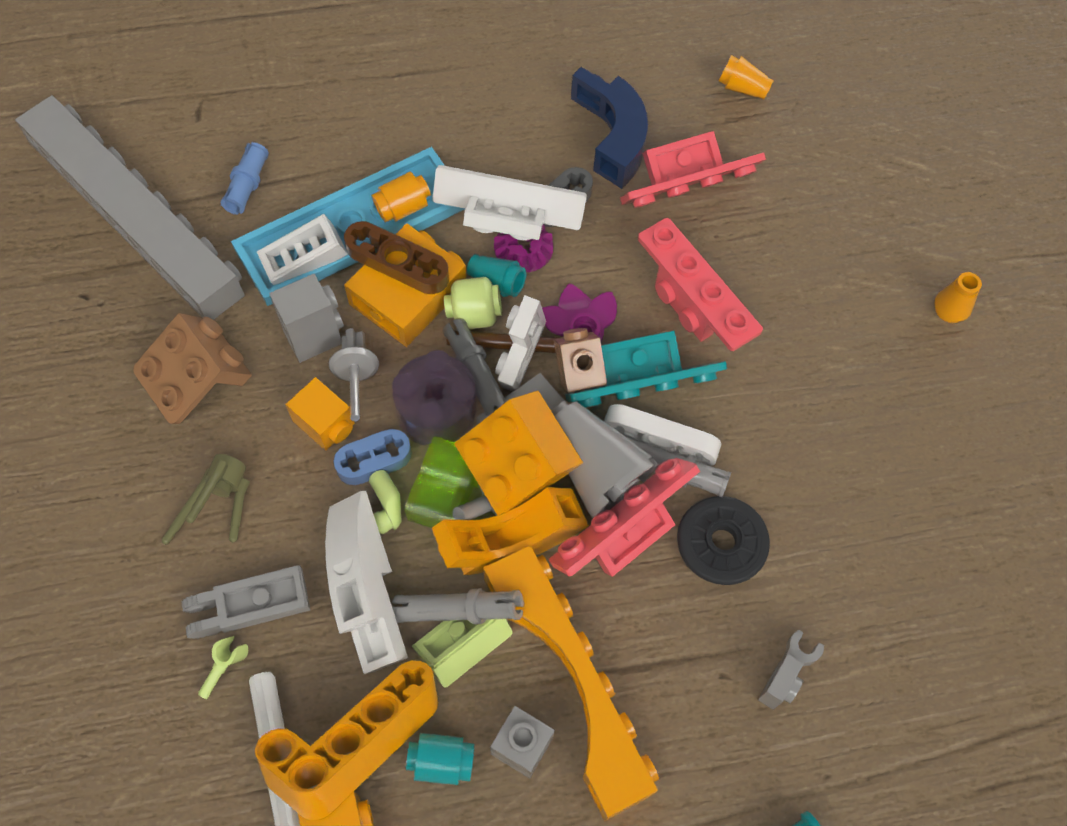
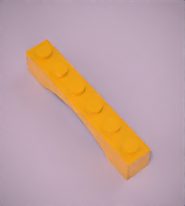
M531 545L483 567L484 580L490 592L519 590L522 593L524 607H515V610L523 611L521 619L508 620L523 626L540 638L560 658L575 683L583 703L587 725V759L583 780L603 820L606 821L653 796L658 791L654 782L659 780L655 766L647 754L639 755L632 739L637 737L633 724L625 712L618 714L610 698L615 696V692L611 682L604 671L596 672L590 660V657L594 656L591 644L583 631L576 633L569 620V618L573 617L571 606L562 592L556 595L549 580L553 579V573L543 555L536 557Z

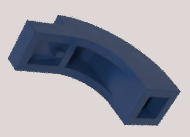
M580 67L572 75L571 100L600 117L611 130L608 136L595 148L593 171L623 189L636 174L642 162V153L644 152L648 131L646 108L636 90L620 76H617L609 84L599 75L592 74L583 67Z

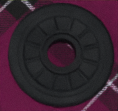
M714 496L700 500L686 511L678 527L677 543L683 561L692 572L708 582L719 585L742 583L755 576L767 560L770 548L767 527L756 510L736 498ZM718 530L728 531L735 540L734 547L729 550L719 549L712 541V534Z

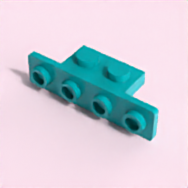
M675 331L663 332L601 345L607 385L565 393L567 402L577 401L583 407L594 406L602 403L601 396L616 393L617 400L640 396L639 388L654 385L655 392L679 387L678 380L692 377L693 383L717 379L716 372L726 370L727 364L726 361H718L682 369Z

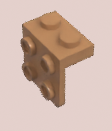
M178 313L134 365L135 376L170 424H180L216 383L243 386L252 376L243 363L244 358L242 354L230 346L222 335L223 330L221 326L209 317L202 318Z

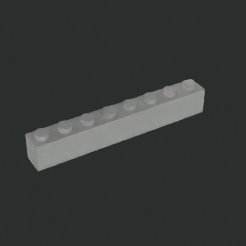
M51 95L15 119L28 142L202 318L209 317L214 320L245 296L239 283L242 276L238 269L229 260L223 263L217 257V250L206 237L203 236L198 239L193 234L195 231L189 221L181 213L175 216L170 211L171 206L160 192L155 191L152 193L147 189L149 186L143 176L135 168L129 171L125 167L126 163L118 151L112 146L107 149L103 145V139L91 125L85 128L81 124L83 123L82 119L70 104L63 106Z

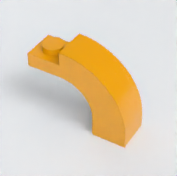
M547 487L527 502L500 516L480 520L443 519L432 527V531L446 567L461 568L464 575L484 573L483 567L531 545L535 555L541 554L573 537L589 525L573 489Z

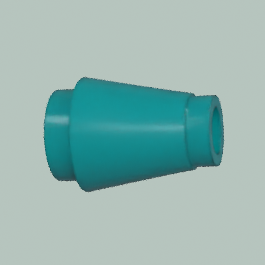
M474 254L467 265L468 276L473 278L487 277L492 282V285L499 286L502 297L509 295L516 297L525 284L526 269L521 267L518 261Z

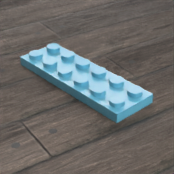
M429 147L231 241L236 254L266 305L273 304L269 295L270 292L314 273L318 281L358 262L349 255H346L333 263L277 285H273L270 282L257 251L322 214H325L334 225L346 248L344 233L355 222H370L396 234L406 223L420 231L465 210L464 208L433 202L435 172L437 166H445L434 149ZM410 171L415 177L422 175L431 193V196L426 198L428 206L397 222L392 219L385 223L379 215L371 195L378 192L379 186ZM366 237L364 241L356 240V245L360 246L363 242L370 244V239ZM326 238L319 240L321 245L327 242ZM311 243L304 245L307 252L313 250ZM296 249L289 251L293 260L299 258ZM281 255L274 257L279 268L285 266Z

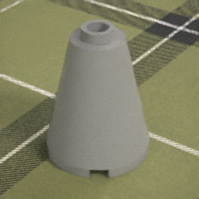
M563 401L551 410L583 461V464L571 471L569 476L586 509L593 518L599 513L613 508L624 499V494L630 488L636 486L640 480L642 482L647 480L659 464L650 454L578 402L568 405L566 401Z

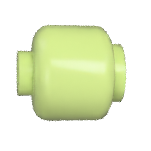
M487 277L454 281L451 287V295H444L447 319H464L469 329L493 326L496 322V316H502L499 286L492 285V282Z

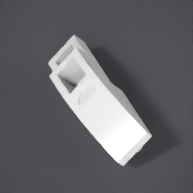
M360 491L329 507L325 550L328 586L339 634L351 632L363 673L367 674L405 660L408 656L382 577L392 572L367 492Z

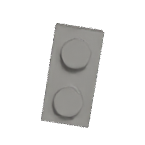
M315 273L269 293L283 332L299 363L342 344L338 329L344 327V324L336 309L339 307L337 300L329 285L321 286Z

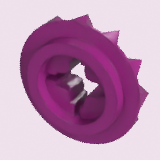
M543 224L539 240H525L530 242L528 254L522 245H518V239L513 238L510 234L499 232L494 237L496 258L518 261L520 266L526 269V273L536 271L545 266L552 257L554 250L552 233H548Z

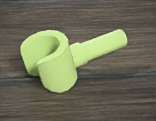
M234 636L224 638L213 645L212 657L215 663L198 692L200 697L208 699L227 667L246 658L249 651L247 644L236 647L232 653L230 652V644L234 640Z

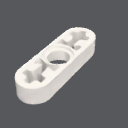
M620 404L609 406L604 419L605 423L622 435L688 457L689 454L696 456V461L709 466L716 464L721 441L712 434Z

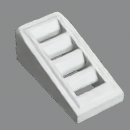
M325 214L320 215L257 251L273 285L328 265L348 255L336 228ZM326 238L327 242L321 245L319 240ZM311 243L313 250L307 252L304 245ZM296 249L299 258L293 260L289 251ZM281 255L285 266L279 268L274 257Z

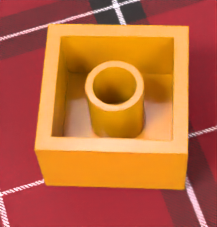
M538 390L509 399L454 443L497 516L527 502L583 464L580 456Z

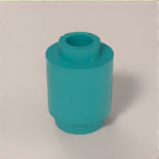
M420 733L419 742L409 741L406 770L415 771L414 781L458 785L459 781L470 782L474 743L463 742V737Z

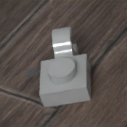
M800 630L796 631L789 638L782 660L776 666L758 701L773 710L784 700L788 703L793 701L803 684V680L797 676L802 666L812 665L823 654L824 645L818 643L813 648L811 654L803 653L800 650L798 643L803 635V632Z

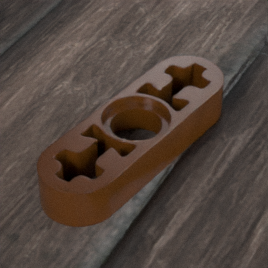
M355 222L346 229L344 241L347 253L352 259L425 294H437L447 287L449 283L448 264L442 256L370 222ZM366 237L370 239V244L363 242L360 246L356 245V240L364 241ZM393 251H402L408 256L403 263L398 265L390 264L386 261L387 255ZM416 260H418V267L415 266ZM433 269L438 271V276L431 275L428 279L424 278V272L431 273Z

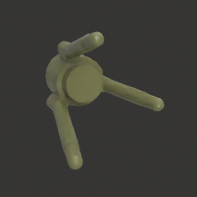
M216 454L209 469H206L201 482L163 536L162 543L165 545L169 544L185 521L188 523L195 521L211 493L220 497H229L231 492L235 493L229 541L232 543L236 542L241 522L244 495L250 481L243 478L246 466L232 456Z

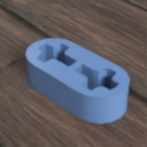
M388 429L346 444L337 451L334 457V467L337 475L346 484L359 485L368 482L370 476L378 470H385L388 474L406 466L411 459L412 452L409 439L400 430ZM394 443L396 448L399 447V455L391 457V454L386 452V445ZM355 457L360 462V469L352 472L351 468L347 467L348 459Z

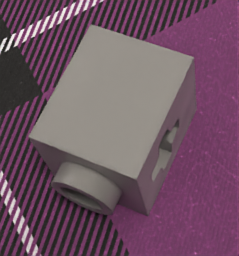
M514 706L490 746L491 755L530 779L553 740L555 730Z

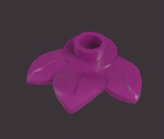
M571 283L563 290L558 306L542 307L546 319L545 327L551 333L564 337V331L587 328L588 333L593 332L600 337L601 342L604 336V329L615 321L617 315V303L611 291L602 293L591 301L583 291Z

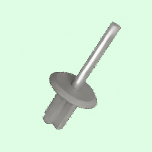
M349 328L346 330V336H342V349L336 351L329 359V369L337 378L350 381V419L358 421L360 419L359 381L369 379L377 372L379 360L372 351L366 349L365 333L363 331L356 333L353 328Z

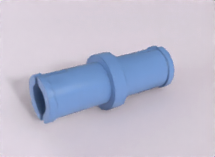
M252 142L251 145L248 143L239 165L233 167L229 175L231 182L220 202L226 211L232 214H239V212L242 214L251 192L257 189L260 183V171L269 156L268 150L263 145Z

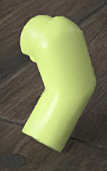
M378 470L370 476L369 483L383 507V510L374 513L379 533L385 534L392 528L395 531L402 522L400 493L387 471Z

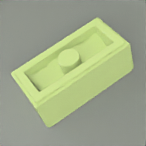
M488 619L483 624H472L468 620L443 621L413 644L412 647L422 661L432 668L433 675L446 688L512 635V629L506 619Z

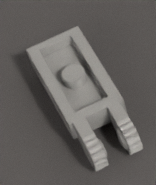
M298 565L214 586L211 591L186 597L181 601L183 612L196 613L212 609L215 606L217 608L218 616L196 621L185 627L187 638L189 639L204 638L205 636L218 634L221 631L226 633L311 610L303 569Z

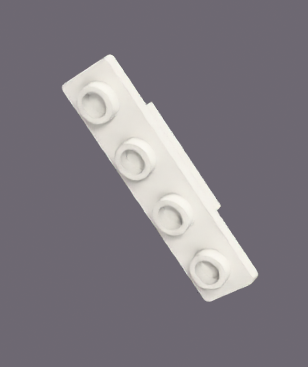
M439 165L435 172L432 200L434 203L464 208L463 226L473 227L478 232H500L510 234L518 240H539L543 224L579 230L582 224L587 195L584 192Z

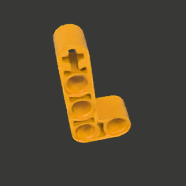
M412 660L403 663L311 746L288 729L278 728L262 735L257 741L255 755L269 789L306 819L317 820L332 813L436 712L439 702L432 668L422 661Z

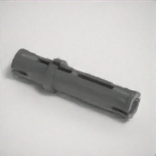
M455 319L453 322L459 335L456 334L450 323L446 324L443 328V334L456 355L454 361L458 369L465 372L488 417L507 401L485 361L487 355L483 347L476 344L467 326V322L464 319Z

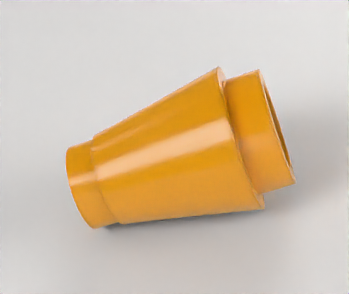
M731 55L719 78V82L726 85L724 89L759 97L763 100L774 81L744 57L740 56V58H737Z
M964 272L941 290L935 297L937 315L949 323H957L969 318L982 286L981 279L972 272Z

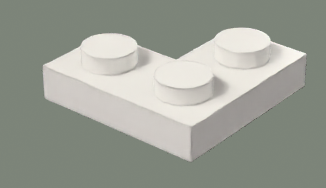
M525 295L521 305H514L510 311L506 328L510 329L508 334L513 344L509 353H502L495 370V374L499 375L498 382L501 387L512 392L520 387L546 324L540 301Z

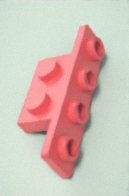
M714 131L646 150L642 154L652 185L626 193L620 197L621 204L633 202L634 208H638L655 202L654 196L667 192L668 198H672L689 192L688 186L700 182L702 188H706L723 182L722 176L734 172L735 178L756 172L755 165L766 160L765 154L760 153L723 164Z
M665 218L639 233V243L659 265L655 283L656 292L665 304H670L676 311L682 326L688 332H693L700 342L715 332L730 351L737 350L761 335L763 327L670 218Z
M679 458L669 459L661 463L656 468L654 475L644 483L630 488L624 494V499L610 510L596 515L592 519L591 525L578 536L565 540L558 547V552L549 558L553 568L567 576H573L591 560L596 558L604 573L613 577L675 526L663 502L700 472L696 463Z

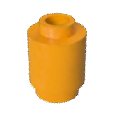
M410 171L379 186L378 192L372 194L371 197L379 215L386 223L392 219L397 222L427 207L426 198L431 196V193L422 175L415 177Z

